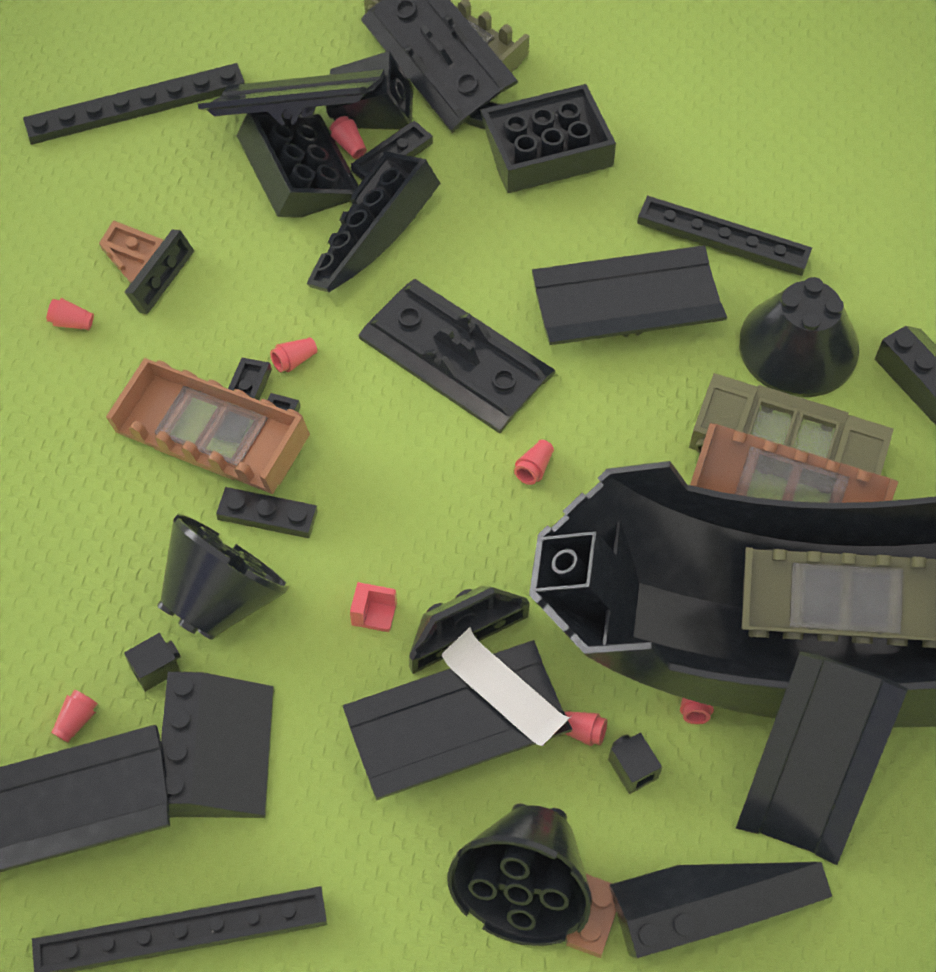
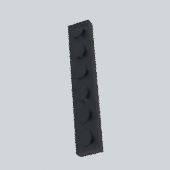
M648 195L637 220V224L803 276L813 248Z

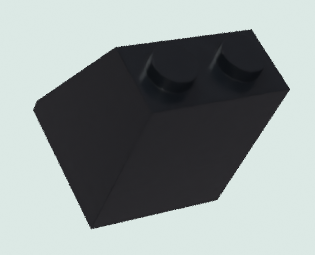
M390 51L330 69V75L381 69L385 71L383 81L378 84L374 91L364 94L359 102L326 105V112L330 119L335 121L342 116H347L355 121L358 129L401 130L412 122L413 85Z

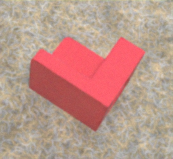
M357 582L350 609L351 625L389 632L397 606L396 590Z

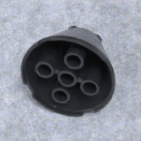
M810 277L805 281L796 282L759 304L746 317L740 332L739 350L749 372L766 387L784 393L787 391L804 394L803 397H814L832 392L850 378L859 358L858 337L845 310L843 301L835 290L824 284L817 277Z
M177 514L173 519L161 600L157 606L171 616L176 614L181 619L178 624L193 634L198 631L206 638L213 640L218 634L286 593L289 588L286 585V581L254 555L237 544L233 548L222 543L223 540L218 537L220 533L191 517Z
M522 803L514 805L511 812L463 846L455 854L448 870L447 882L449 892L460 911L465 916L471 913L475 918L484 923L482 928L484 931L506 941L530 946L559 944L565 942L566 937L575 931L580 933L590 917L592 908L590 888L573 830L567 822V814L559 808L548 809L542 806Z

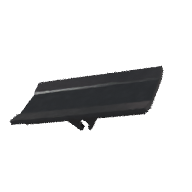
M381 0L361 18L362 23L384 50L391 52L409 81L452 133L485 104L501 92L508 90L518 83L514 75L451 0Z
M381 69L228 85L223 91L222 96L211 102L198 103V109L207 110L213 116L268 111L281 125L286 124L285 119L291 118V123L295 124L300 115L303 118L313 115L316 106L359 102L364 94L374 91L378 84L383 81L385 71Z
M705 245L532 269L534 288L549 346L620 335L628 337L629 334L634 333L639 336L643 332L718 322L727 319L709 266Z
M413 279L406 284L366 324L358 335L360 340L499 434L540 386L555 374L553 368L417 279Z
M534 640L494 653L500 661L548 703L565 715ZM451 668L342 705L376 801L536 744ZM569 721L550 739L572 732Z
M800 651L738 819L736 829L764 834L813 852L816 856L838 865L908 688L890 679L817 654Z
M156 725L0 767V872L170 827V809L162 745Z

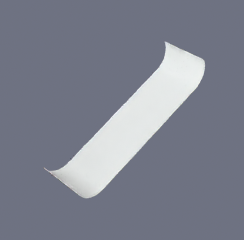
M470 627L442 653L446 664L534 743L543 746L571 718L561 714L475 638Z

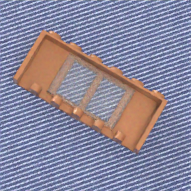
M146 358L143 359L106 416L114 431L120 435L154 447L157 451L231 480H238L271 494L274 493L277 486L283 481L310 435L303 416L293 409L283 410L266 399L256 400L239 389L232 391L224 388L217 381L211 379L205 381L188 370H182L181 372L173 369L163 361L158 360L154 362Z
M711 422L690 485L755 498L798 502L848 503L891 501L898 481Z

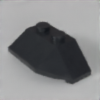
M480 586L474 590H463L455 599L445 604L437 603L431 606L422 616L409 654V667L412 674L443 660L442 653L469 627L475 638L481 641L528 618L529 601L525 597L494 587Z

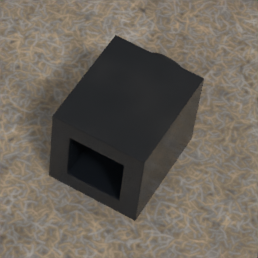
M160 633L124 652L129 667L145 692L167 680L168 672H180L176 660L181 658L176 646L172 640L166 643Z
M641 732L632 737L629 734L624 735L612 744L608 760L629 794L659 779L662 766Z

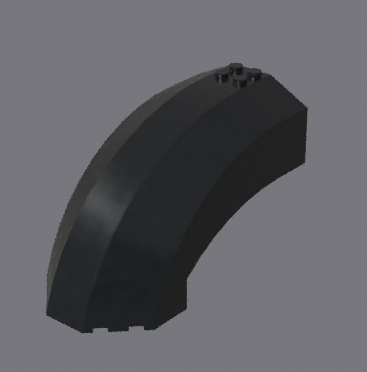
M664 461L606 469L597 478L600 482L586 495L582 492L563 510L565 515L551 528L547 525L537 536L529 596L587 657L612 671L652 688L702 704L746 714L776 718L799 652L801 651L817 654L870 672L908 688L893 728L936 727V648L922 647V640L908 639V646L887 645V638L873 637V644L852 643V636L838 635V642L817 641V634L804 633L803 640L784 639L783 632L769 631V638L748 636L749 630L742 629L746 548L936 559V496L848 503L798 502L755 498L687 485L672 462ZM804 569L802 623L839 625L841 571ZM852 572L850 626L887 628L890 574Z

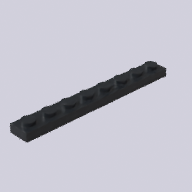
M234 63L23 117L30 143L33 145L222 96L223 91L228 85L245 84L238 64Z
M313 887L32 938L34 972H75L327 925L322 887Z

